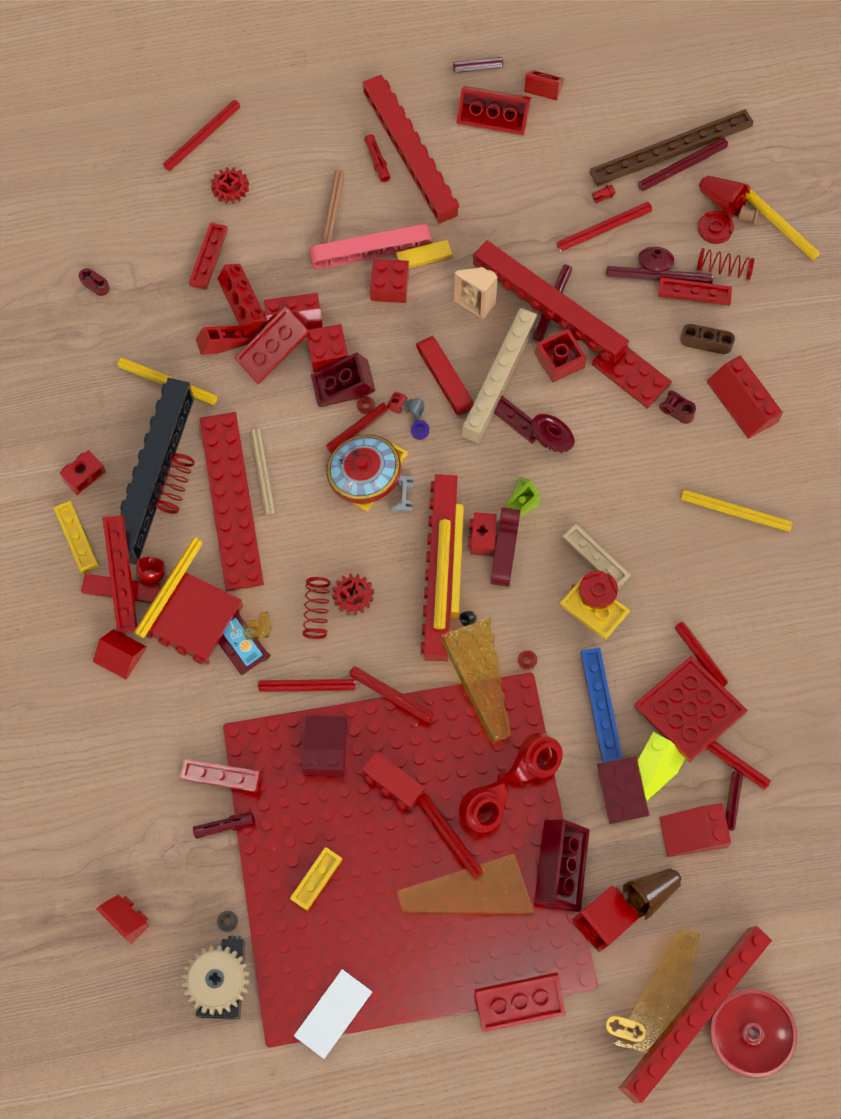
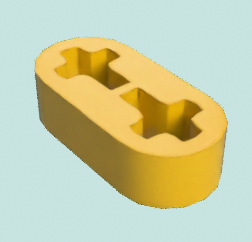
M612 1016L605 1023L606 1032L613 1037L633 1043H638L645 1038V1027L639 1022L619 1016ZM616 1020L619 1026L624 1027V1030L617 1029L616 1032H613L609 1023H613ZM635 1027H638L641 1036H637L636 1039L633 1038V1033L627 1032V1028L633 1030Z

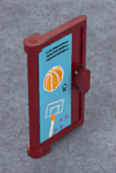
M236 611L218 644L242 676L260 662L269 659L271 655L266 652L241 618L240 613Z

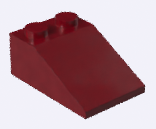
M358 352L311 374L319 407L360 399L376 391L368 360Z
M346 716L306 717L302 762L304 775L344 776Z

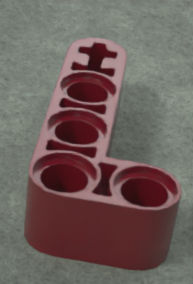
M501 508L490 583L492 585L510 587L521 511L519 509Z

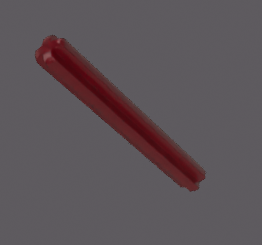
M563 265L554 285V288L563 293L572 272L570 265ZM543 313L533 334V339L537 341L543 340L551 321Z

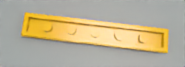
M456 504L451 618L455 619L459 617L463 504Z

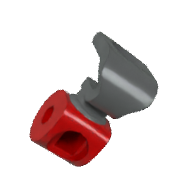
M394 392L387 404L391 411L398 414L403 410H406V412L411 411L414 421L419 420L425 408L424 402L421 399H409L408 401L407 396L399 392Z

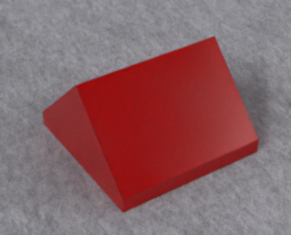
M531 70L526 73L524 92L557 101L565 78Z
M112 629L99 639L93 663L127 680L147 646Z

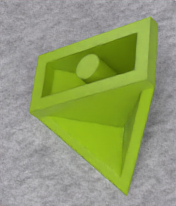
M519 477L510 499L505 505L507 508L521 510V517L540 506L541 494L531 480Z

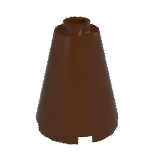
M671 868L626 882L623 885V894L627 892L629 897L626 899L627 903L636 908L637 915L640 918L644 916V920H647L681 886V876L676 870Z

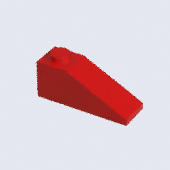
M239 325L203 327L195 340L201 355L218 354L248 345L256 335L244 336Z

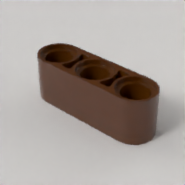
M687 324L683 327L680 342L686 347L728 354L732 350L735 336L729 331Z

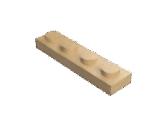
M577 524L563 535L562 539L595 570L612 575L617 581L618 589L631 578V575Z

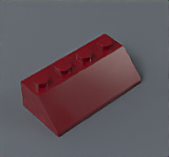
M564 819L545 820L535 897L536 903L548 907L581 911L590 829Z

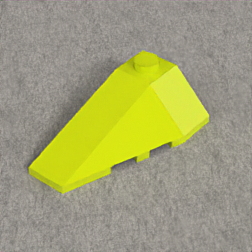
M655 732L652 733L638 759L647 801L678 773L685 760L670 740Z

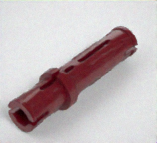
M252 812L239 816L230 815L227 819L193 826V834L198 839L229 830L233 832L238 831V828L255 825V818Z

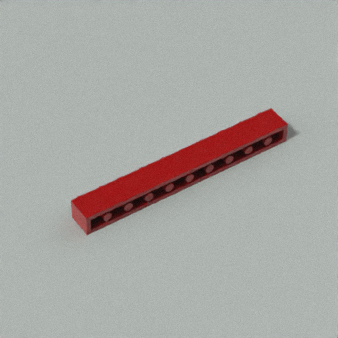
M382 75L363 81L364 95L437 222L440 224L457 217L459 208L457 199L452 197L449 185H445L442 173L437 171L434 159L429 157L427 147L422 145L418 132L413 130L411 120L406 118L403 106H399L396 94L390 90L389 82L384 80Z
M488 240L473 254V264L476 268L483 267L486 270L493 271L498 277L497 281L506 290H511L520 300H525L534 310H539L548 320H553L562 330L569 328L576 340H581L590 350L599 353L604 360L615 364L627 351L628 339Z
M435 474V481H431L430 492H434V498H430L429 509L433 510V516H429L428 527H432V533H428L427 545H431V549L426 553V562L430 563L429 569L425 570V580L429 582L428 587H424V599H427V605H423V617H426V624H422V635H425V642H421L420 654H424V660L448 662L458 475ZM446 519L451 521L445 629L438 630L434 628L439 522Z
M758 926L747 928L618 1087L633 1103H643L772 942Z

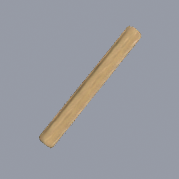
M252 429L250 433L264 512L266 515L274 514L275 510L260 429Z

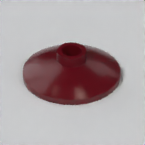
M652 246L643 249L639 253L638 261L646 270L664 272L673 266L674 256L665 248Z

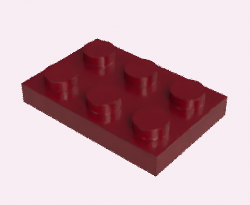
M637 756L598 763L597 768L609 824L650 816Z

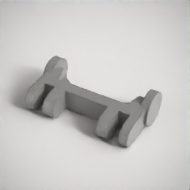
M400 476L398 484L402 488V497L397 505L390 507V512H412L413 508L406 507L413 506L412 500H406V489L414 488L413 483H408L414 482L413 477Z

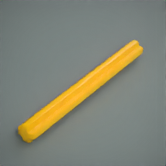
M750 188V194L747 193L745 198L756 209H759L771 223L811 260H815L820 252Z
M123 357L119 358L117 362L119 368L161 385L166 384L168 377L173 378ZM190 384L194 398L211 405L216 404L218 400L216 394Z
M684 490L681 496L683 501L789 532L792 528V521L699 493Z
M446 519L439 522L434 628L438 630L445 629L451 529V521Z
M194 537L136 628L135 634L144 638L201 548L203 543L200 539Z

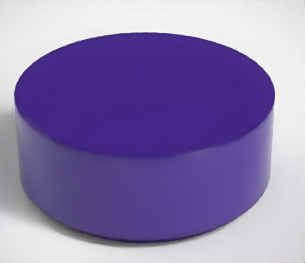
M422 420L415 421L411 425V435L417 440L425 439L429 435V425Z

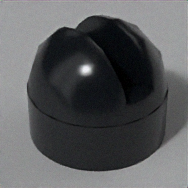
M465 611L460 614V622L464 627H469L476 623L477 616L473 611Z

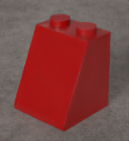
M612 885L571 920L599 953L613 943L640 917L637 915L636 908L626 902L621 890Z

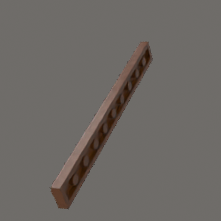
M744 109L590 169V174L596 185L599 186L752 127L754 122L747 110Z

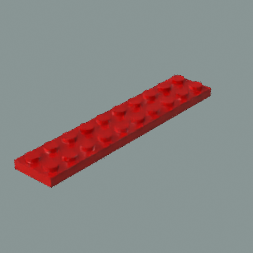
M236 412L201 417L199 420L225 590L227 592L264 585Z

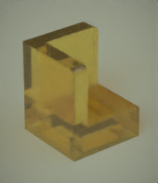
M260 612L258 620L243 621L242 624L246 640L268 638L272 629L268 612Z

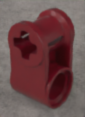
M669 391L666 400L659 405L660 410L681 423H691L696 412L695 404L677 392Z

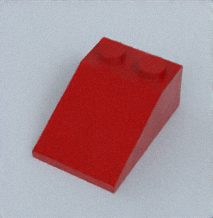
M722 803L700 806L659 817L667 857L728 848L731 844Z

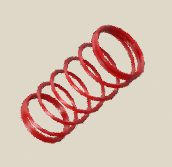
M701 248L697 264V271H701L703 269L708 253L710 252L709 273L712 272L718 254H720L718 272L720 275L725 265L726 259L729 255L728 276H731L736 260L739 257L738 279L742 274L747 259L749 263L746 280L751 279L755 258L752 257L750 259L749 257H747L740 271L741 258L740 255H738L735 258V261L730 271V253L726 255L721 268V252L719 251L716 254V257L711 267V249L708 250L703 261L705 248Z
M180 453L172 454L170 460L172 466L167 468L169 475L164 477L166 484L161 486L163 493L158 495L159 501H156L155 504L159 510L170 514L178 513L180 508L171 502L160 500L159 497L166 495L177 501L183 499L178 495L165 493L162 488L169 486L181 492L186 490L179 485L168 484L166 478L172 477L184 483L189 481L185 477L171 475L169 469L175 468L180 472L190 474L192 473L191 470L185 467H192L195 464L191 457ZM177 458L189 460L192 464L178 461ZM172 460L181 466H174ZM178 468H182V469L188 470L189 472L180 470V469H178ZM175 477H179V478L185 479L186 481L177 479V478H175ZM158 504H163L164 506H166V507H168V508H171V509H174V510H169V509L163 508V507H161V506L158 505Z
M310 577L306 580V588L309 591L306 592L305 597L309 601L304 604L308 611L304 613L307 621L303 623L305 630L302 631V635L306 638L323 639L327 637L328 631L326 629H308L305 627V623L309 621L315 623L328 622L327 619L322 618L309 619L305 615L310 611L315 613L329 612L323 608L309 609L306 607V604L310 601L321 604L329 603L327 599H310L307 597V594L311 591L320 594L330 592L328 589H321L331 585L330 580L324 577ZM319 580L327 582V584L322 585L310 583ZM315 600H324V601H327V602H319V601H315ZM307 632H315V633H323L324 635L316 636V635H309V634H306V633H307Z

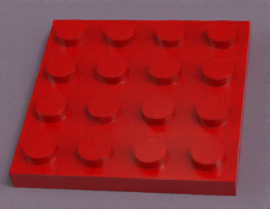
M692 656L687 658L634 704V708L664 738L670 740L689 763L748 711Z

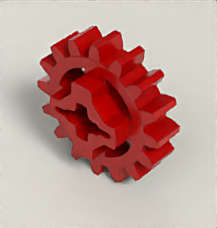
M226 167V171L223 172L220 169L219 175L214 174L215 179H211V190L214 197H218L219 202L224 199L225 204L228 201L234 204V200L237 199L240 202L241 196L246 197V192H249V181L246 174H242V170L236 172L235 167L232 168V171Z
M349 573V578L343 575L342 582L336 581L338 587L332 588L334 592L332 599L335 600L334 605L339 606L340 612L345 609L347 615L350 614V611L357 615L358 610L364 613V607L370 608L369 602H373V596L371 595L374 594V589H370L372 584L371 582L366 583V577L360 579L359 574L353 577L352 573ZM360 585L365 589L366 593L360 589ZM356 590V594H354L350 599V595H352L353 592ZM340 596H342V598L346 599V603H344V602L342 601V599H341Z

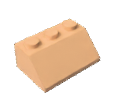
M483 267L456 271L454 277V301L481 319H484L496 305L498 277L493 271L486 270Z

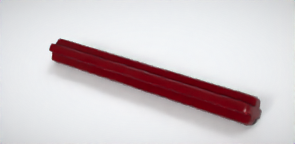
M722 138L639 181L638 187L641 191L651 188L727 148L728 141Z
M607 266L606 268L607 277L658 281L662 277L713 283V274L668 270L652 272L643 268Z

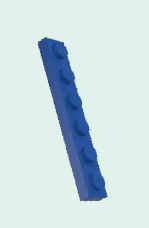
M601 649L581 650L580 654L602 763L623 759Z

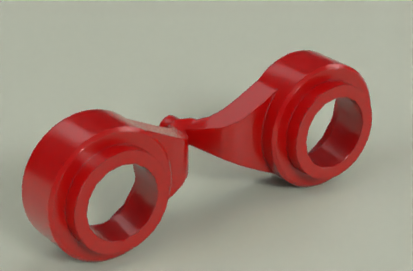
M535 733L528 736L521 744L514 764L508 772L499 773L497 782L474 788L465 794L459 807V815L462 822L478 833H487L495 829L500 824L504 815V805L509 794L507 781L522 782L536 777L546 778L554 774L560 767L563 758L560 743L544 733ZM550 747L552 752L550 762L546 766L539 768L537 765L538 754L544 748ZM492 802L493 813L491 817L485 822H479L477 819L479 808L485 803Z

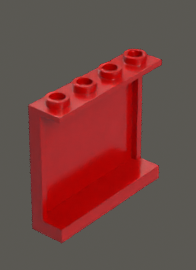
M185 572L149 629L146 637L150 639L154 637L163 646L169 647L170 645L176 648L175 651L184 656L188 654L192 656L195 662L199 664L204 662L209 665V657L236 611L240 612L242 609V601Z

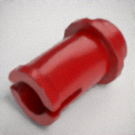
M605 185V188L593 192L592 197H594V202L598 203L609 197L613 198L616 192L612 185Z

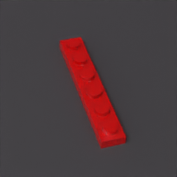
M124 515L105 516L102 519L117 633L132 632L136 630L138 625Z

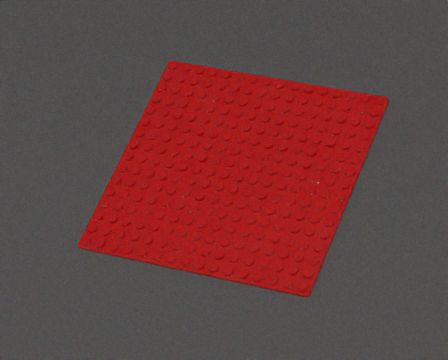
M529 672L404 693L403 695L433 712L434 716L430 722H425L389 699L380 697L230 722L223 725L228 766L260 771L262 773L258 793L232 788L231 791L235 816L252 812L255 818V825L238 828L237 836L264 1038L267 1047L272 1048L301 1042L294 1037L295 1033L342 969L372 991L342 1035L478 1011L474 989L555 972L559 976L562 996L591 991L598 987L589 940L571 920L581 911L548 907L535 902L545 820L564 819L555 774L546 778L536 777L522 782L507 781L509 794L504 805V815L500 824L490 832H475L462 822L459 815L460 803L467 792L474 788L497 782L499 773H505L511 769L521 744L528 736L535 733L546 734L533 673ZM307 716L347 717L344 776L303 774V746ZM549 747L541 750L537 756L539 768L546 766L551 760ZM377 751L425 787L424 794L430 797L483 869V874L475 879L419 802L410 811L407 808L403 810L395 804L396 800L394 798L384 796L376 784L370 785L363 779L362 769ZM492 802L485 803L479 808L477 813L479 822H485L491 817L493 813ZM326 847L343 860L309 910L306 911L291 901L290 897Z

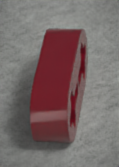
M89 268L82 269L79 272L81 284L98 296H104L109 292L108 281ZM85 276H87V277L90 276L91 279H92V281H91L90 279H88V278L84 279V277H85ZM97 284L100 285V286H103V285H104V288H101V287H100V288L98 289Z

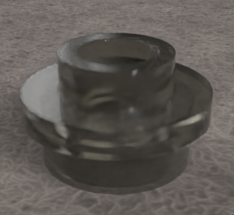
M224 911L218 916L217 925L222 931L231 932L237 927L238 918L234 912ZM226 918L231 919L230 925L224 924Z

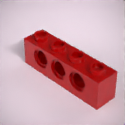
M226 264L223 266L217 279L244 336L259 334L264 328L267 318L241 264Z

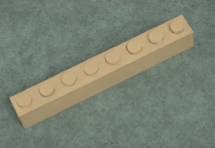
M522 308L519 309L463 425V438L478 444L480 443L500 397L535 327L537 314Z

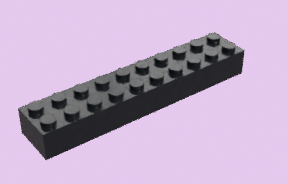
M168 377L166 384L162 385L161 399L157 400L155 416H152L150 420L151 428L149 433L145 434L144 448L139 451L138 465L133 468L132 482L128 484L126 499L122 501L120 506V515H124L129 562L136 565L137 560L141 557L157 510L155 504L156 501H159L158 495L163 493L161 486L166 484L164 477L169 475L167 468L172 466L170 463L172 454L177 452L194 402L190 382Z

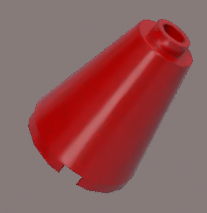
M709 175L702 178L699 183L700 191L732 218L733 215L737 216L741 212L742 206H745L748 201L745 197L747 193L750 194V186L746 183Z

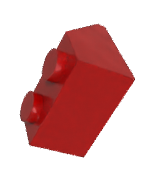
M117 894L98 906L96 910L132 944L149 927L146 923L148 918L140 910L136 913L132 908L134 903L127 896L122 898Z

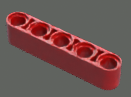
M430 336L416 343L420 356L455 414L460 416L470 411L474 402L435 337Z

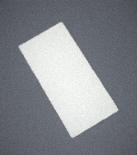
M342 969L294 1037L325 1059L372 991Z

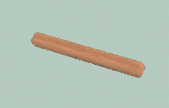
M336 170L334 173L321 244L332 242L344 179V171Z

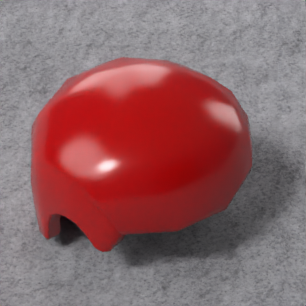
M156 557L140 558L137 560L136 574L144 582H159L165 575V563Z

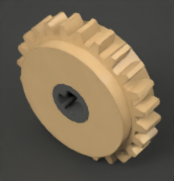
M219 945L217 950L210 946V951L208 952L202 948L201 955L195 953L196 959L194 961L188 960L191 966L184 967L188 974L182 975V978L187 980V983L182 984V987L188 988L184 995H191L188 1002L190 1004L196 1002L194 1006L196 1009L202 1006L203 1013H206L209 1009L211 1015H214L215 1010H218L220 1015L223 1014V1009L231 1012V1005L237 1008L238 1004L236 1001L238 999L243 1001L242 993H248V990L244 988L245 985H250V982L245 980V977L250 976V973L244 972L248 966L247 964L241 965L244 960L242 956L236 958L238 954L236 951L230 954L229 947L222 951V946ZM215 975H218L221 979L220 983L217 982V985L211 981L212 978H215Z

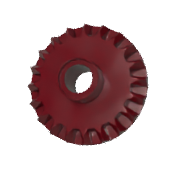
M538 414L533 418L531 430L543 447L549 450L553 449L554 452L559 451L560 453L568 452L572 449L575 439L573 433L564 422L549 414Z

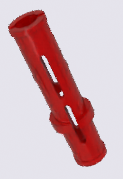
M369 134L365 136L364 142L373 160L374 170L377 171L381 182H387L391 179L387 170V162L381 155L375 136Z

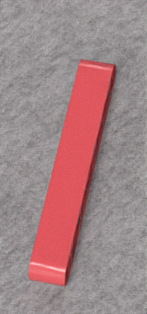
M421 224L315 245L309 249L313 268L321 269L392 255L397 252L432 244L433 241L428 225Z

